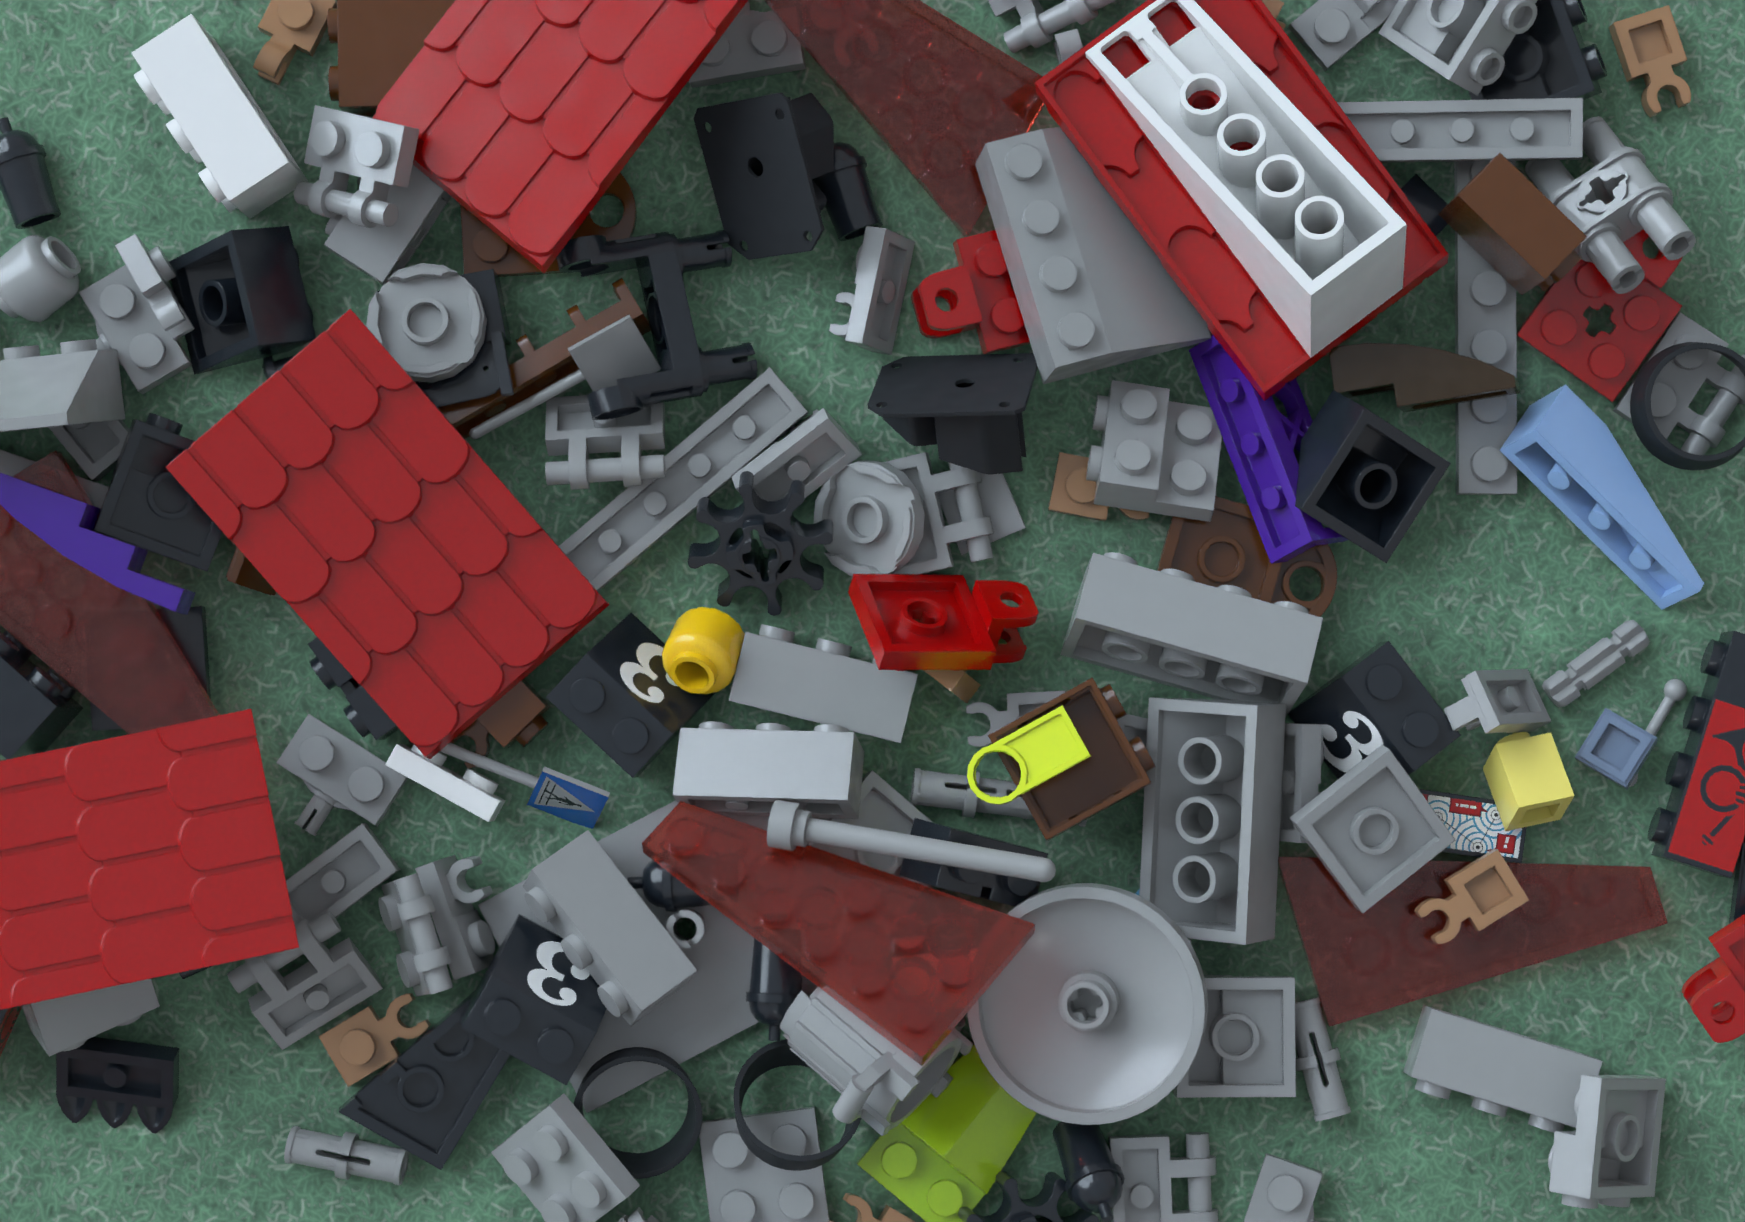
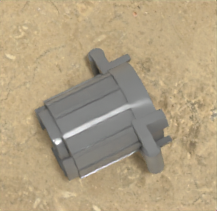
M847 950L838 954L821 968L830 977L822 982L810 997L803 991L797 995L785 1013L780 1029L784 1032L783 1036L788 1040L787 1044L791 1047L790 1050L841 1094L832 1111L836 1119L850 1124L861 1117L881 1136H884L889 1130L905 1120L930 1093L937 1098L944 1092L954 1079L947 1073L948 1069L959 1052L964 1056L970 1053L973 1043L960 1033L965 1025V1019L960 1013L954 1010H947L944 1014L935 1017L866 957L859 959Z

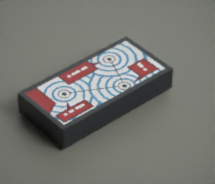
M1419 789L1456 840L1442 852L1481 857L1492 849H1498L1505 861L1522 863L1527 827L1505 831L1494 800Z

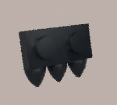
M91 1037L76 1049L56 1053L57 1101L62 1112L72 1123L79 1122L87 1115L92 1106L93 1099H95L102 1117L112 1128L119 1127L127 1120L132 1111L133 1104L137 1107L141 1121L152 1133L156 1134L167 1125L179 1094V1048Z

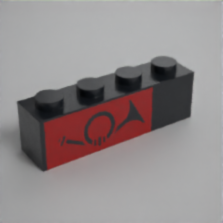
M1737 631L1721 632L1719 641L1710 640L1705 649L1700 666L1701 673L1708 675L1701 697L1694 695L1691 698L1683 719V728L1690 730L1684 752L1676 751L1666 772L1665 783L1666 785L1673 786L1666 809L1657 808L1648 830V840L1655 842L1651 855L1726 878H1732L1745 837V634Z

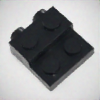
M1537 0L1535 3L1537 6V16L1533 25L1524 33L1516 34L1503 54L1505 65L1501 76L1494 83L1483 86L1478 96L1469 91L1471 99L1583 98L1585 100L1602 93L1598 80L1606 77L1607 71L1597 45L1594 43L1586 47L1578 25L1587 22V15L1582 1Z
M149 413L146 423L133 419L93 530L208 571L222 531L166 468L171 461L185 449L191 447V444L195 441L180 436L182 424L162 416Z

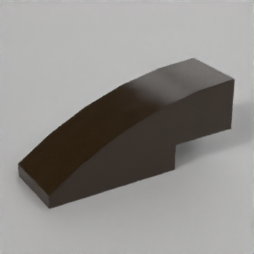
M1362 343L1337 346L1329 352L1334 391L1347 398L1395 391L1397 407L1403 412L1521 393L1519 381L1514 375L1480 360L1446 350L1409 344Z

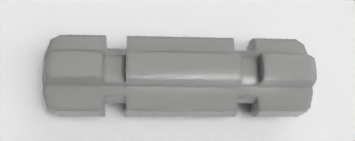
M1634 620L1625 621L1611 632L1613 637L1610 639L1607 637L1602 638L1566 665L1568 670L1565 672L1559 670L1546 679L1542 687L1552 703L1557 707L1567 706L1581 696L1579 690L1582 688L1589 690L1625 663L1624 657H1634L1646 648L1650 641L1643 628Z

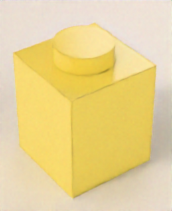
M1517 732L1503 737L1495 744L1483 767L1505 831L1560 820L1574 798L1572 787L1551 732L1531 737L1528 732Z

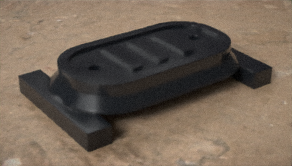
M502 330L491 332L492 344L484 342L474 361L454 377L429 384L428 382L415 381L416 384L437 407L487 397L499 389L503 397L513 395L514 388Z

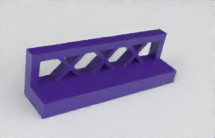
M1211 335L1210 339L1189 350L1270 563L1287 562L1316 545L1347 541L1348 539L1329 527L1323 528L1321 522L1295 507L1299 464L1293 449L1295 448L1300 452L1301 439L1313 422L1296 378L1286 383L1283 388L1274 394L1283 402L1288 415L1286 418L1277 410L1272 396L1265 401L1262 399L1214 335Z

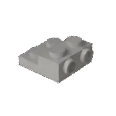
M1398 0L1380 29L1379 34L1449 81L1478 96L1483 86L1494 83L1501 76L1505 65L1503 54L1515 35L1524 33L1533 25L1537 16V6L1535 4L1537 0Z
M1112 380L1109 395H1097L1092 430L1103 431L1101 446L1091 445L1086 472V480L1096 482L1094 504L1210 522L1214 511L1222 439L1211 407L1169 401L1170 389Z
M1204 975L1208 1001L1204 1037L1191 1067L1180 1083L1173 1089V1094L1177 1098L1296 1097L1295 978L1293 976Z
M1581 1075L1580 1089L1576 1094L1574 1103L1577 1117L1576 1131H1555L1554 1143L1548 1157V1167L1551 1173L1549 1191L1562 1194L1561 1204L1588 1209H1597L1598 1204L1630 1207L1631 1198L1655 1197L1665 1078L1647 1075Z

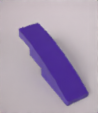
M0 473V505L66 558L116 587L174 612L188 615L195 592L140 573L148 550L93 531L101 508Z

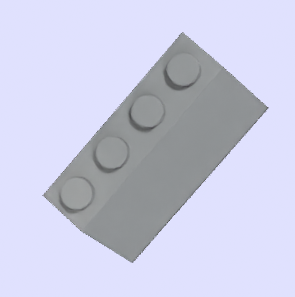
M1109 552L1104 555L1093 553L1082 580L1060 655L1214 699L1286 704L1287 716L1308 683L1323 618L1309 614V611L1304 606L1297 603L1279 601L1273 604L1251 598L1252 595L1247 590L1237 586L1221 585L1216 588L1195 582L1193 576L1181 570L1163 569L1156 571L1137 565L1136 560L1121 553Z
M1149 698L1146 749L1156 767L1146 772L1152 784L1144 788L1139 896L1148 900L1168 915L1188 939L1242 945L1275 939L1286 704L1223 699Z

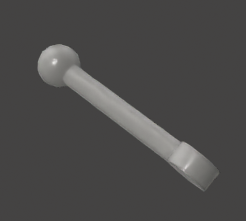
M1676 678L1667 681L1664 686L1665 697L1645 731L1656 736L1674 703L1686 696L1687 686L1682 680ZM1638 774L1629 787L1634 786L1637 782Z

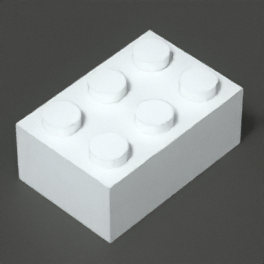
M192 14L132 52V55L141 67V70L134 74L137 83L153 105L157 103L166 116L170 113L172 114L174 119L166 123L167 128L186 154L190 153L197 164L203 161L207 168L198 173L201 180L218 203L222 202L229 212L238 208L251 219L295 190L298 183L308 181L214 37Z

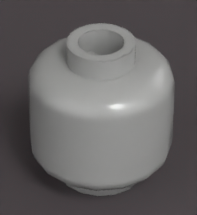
M30 235L19 241L0 257V309L12 318H17L20 315L26 320L33 322H42L53 315L76 296L79 291L80 281L78 274L81 272V267L74 253L61 240L52 236L44 238Z

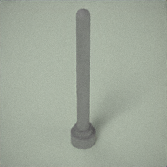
M776 800L772 806L768 821L767 845L777 849L794 851L796 846L806 847L808 842L1039 882L1050 881L1056 873L1055 864L1048 858L813 818L811 811L803 810L800 803Z

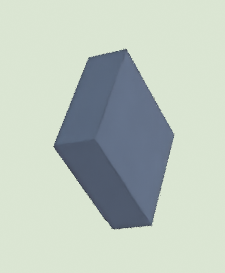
M1605 708L1576 754L1575 759L1628 790L1658 739Z

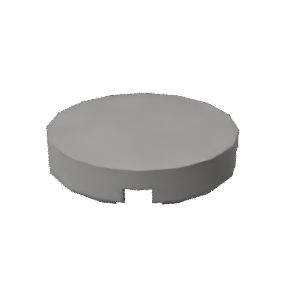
M420 263L399 269L387 278L388 282L381 287L379 292L376 291L369 303L366 326L414 381L433 383L454 377L474 361L484 343L487 318L478 292L464 277L458 275L456 271L444 265Z
M866 460L845 465L846 467L835 476H831L822 485L815 501L813 524L824 519H830L833 522V541L829 545H824L828 551L824 552L832 565L850 576H853V574H890L897 572L914 557L923 538L925 513L919 492L904 472L889 463Z

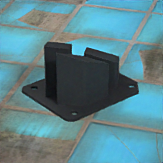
M780 92L697 108L693 119L723 229L730 240L728 245L748 260L812 251L824 231L820 213L827 202L826 196L813 179L834 171V124L831 116L812 93H808L790 100V97H786ZM706 122L710 124L711 132L706 130ZM808 232L812 235V241H809L806 237ZM742 241L747 243L748 250L743 248Z
M1033 353L902 357L882 366L867 405L868 409L881 416L909 444L913 446L937 444L940 460L988 475L1023 471L1021 456L1027 457L1022 412L1026 409L1038 367Z

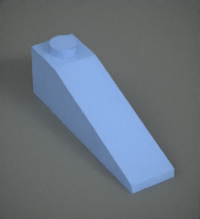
M1566 384L1529 405L1500 451L1661 610L1700 592L1704 582L1607 425Z

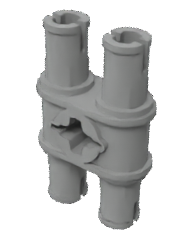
M1597 116L1583 122V151L1595 167L1574 179L1560 160H1529L1525 166V172L1536 188L1587 236L1574 249L1582 257L1580 260L1593 262L1617 294H1624L1636 288L1645 276L1642 267L1625 246L1624 241L1644 229L1668 260H1676L1691 251L1696 243V238L1672 207V190L1665 183H1660L1646 166L1645 156L1638 149L1625 147L1605 120Z

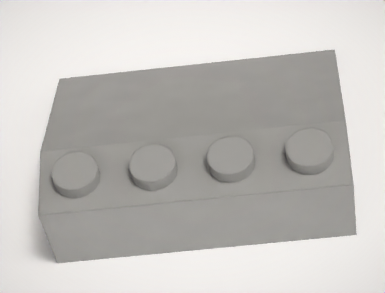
M1060 127L1039 129L985 144L975 166L1043 384L1201 343L1211 338L1205 320L1163 268L1158 256L1099 182L1091 166Z
M96 339L60 342L61 354L40 356L39 345L4 348V360H0V432L125 419L117 349L97 350Z

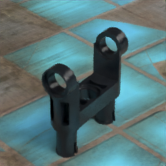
M725 230L677 239L674 233L669 234L668 231L606 241V236L603 235L583 236L570 239L556 257L560 272H580L581 277L637 268L657 360L661 367L660 372L617 379L616 386L599 389L588 394L587 398L592 420L619 418L639 412L646 405L702 396L703 392H707L710 385L744 379H756L758 371L757 360L748 361V356L755 354L750 342L702 352V349L697 345L682 278L685 272L731 266L732 249L731 247L723 248L722 245L730 241Z

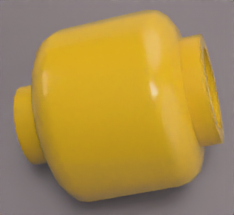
M708 607L689 609L677 619L662 651L663 667L674 683L687 692L696 694L720 692L731 683L735 675L745 633L739 623L723 611Z

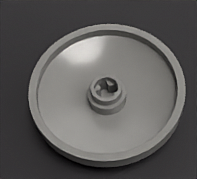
M1074 883L1047 889L1029 897L1009 911L991 929L976 954L970 971L966 1000L967 1017L974 1045L982 1062L997 1083L1010 1096L1038 1114L1054 1120L1081 1125H1100L1125 1120L1148 1110L1165 1098L1180 1083L1199 1051L1204 1037L1208 1011L1206 983L1199 959L1189 940L1177 924L1157 906L1132 892L1109 885L1094 883Z

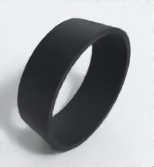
M1686 342L1670 346L1653 356L1643 366L1634 382L1630 398V414L1635 432L1642 444L1653 456L1675 468L1684 470L1711 469L1728 462L1745 447L1744 437L1736 446L1722 453L1695 455L1675 447L1661 434L1652 415L1651 393L1658 374L1669 361L1684 352L1696 349L1712 350L1732 361L1745 376V359L1733 350L1721 345Z
M787 1039L780 1040L756 1051L742 1066L735 1082L733 1096L736 1124L745 1145L763 1162L784 1170H809L830 1161L842 1150L855 1134L861 1117L850 1124L846 1123L844 1134L839 1143L817 1154L804 1156L790 1155L776 1151L762 1143L751 1132L741 1112L743 1098L748 1088L760 1075L771 1069L793 1065L809 1067L790 1050L791 1047L787 1044Z
M630 1047L607 1054L587 1071L579 1086L574 1106L584 1117L583 1094L587 1087L598 1075L607 1069L626 1062L643 1061L655 1063L671 1070L684 1081L688 1092L686 1118L679 1131L668 1143L656 1150L645 1153L623 1152L609 1147L634 1179H644L669 1171L691 1152L699 1137L702 1126V1105L693 1083L674 1059L654 1049Z

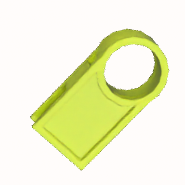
M1062 705L999 741L981 748L973 755L968 765L967 779L971 790L978 798L990 804L1003 805L1014 801L1020 795L1088 759L1091 755ZM1004 752L1012 756L1019 763L1021 770L1020 782L1016 790L1010 795L993 797L978 788L976 768L986 754Z

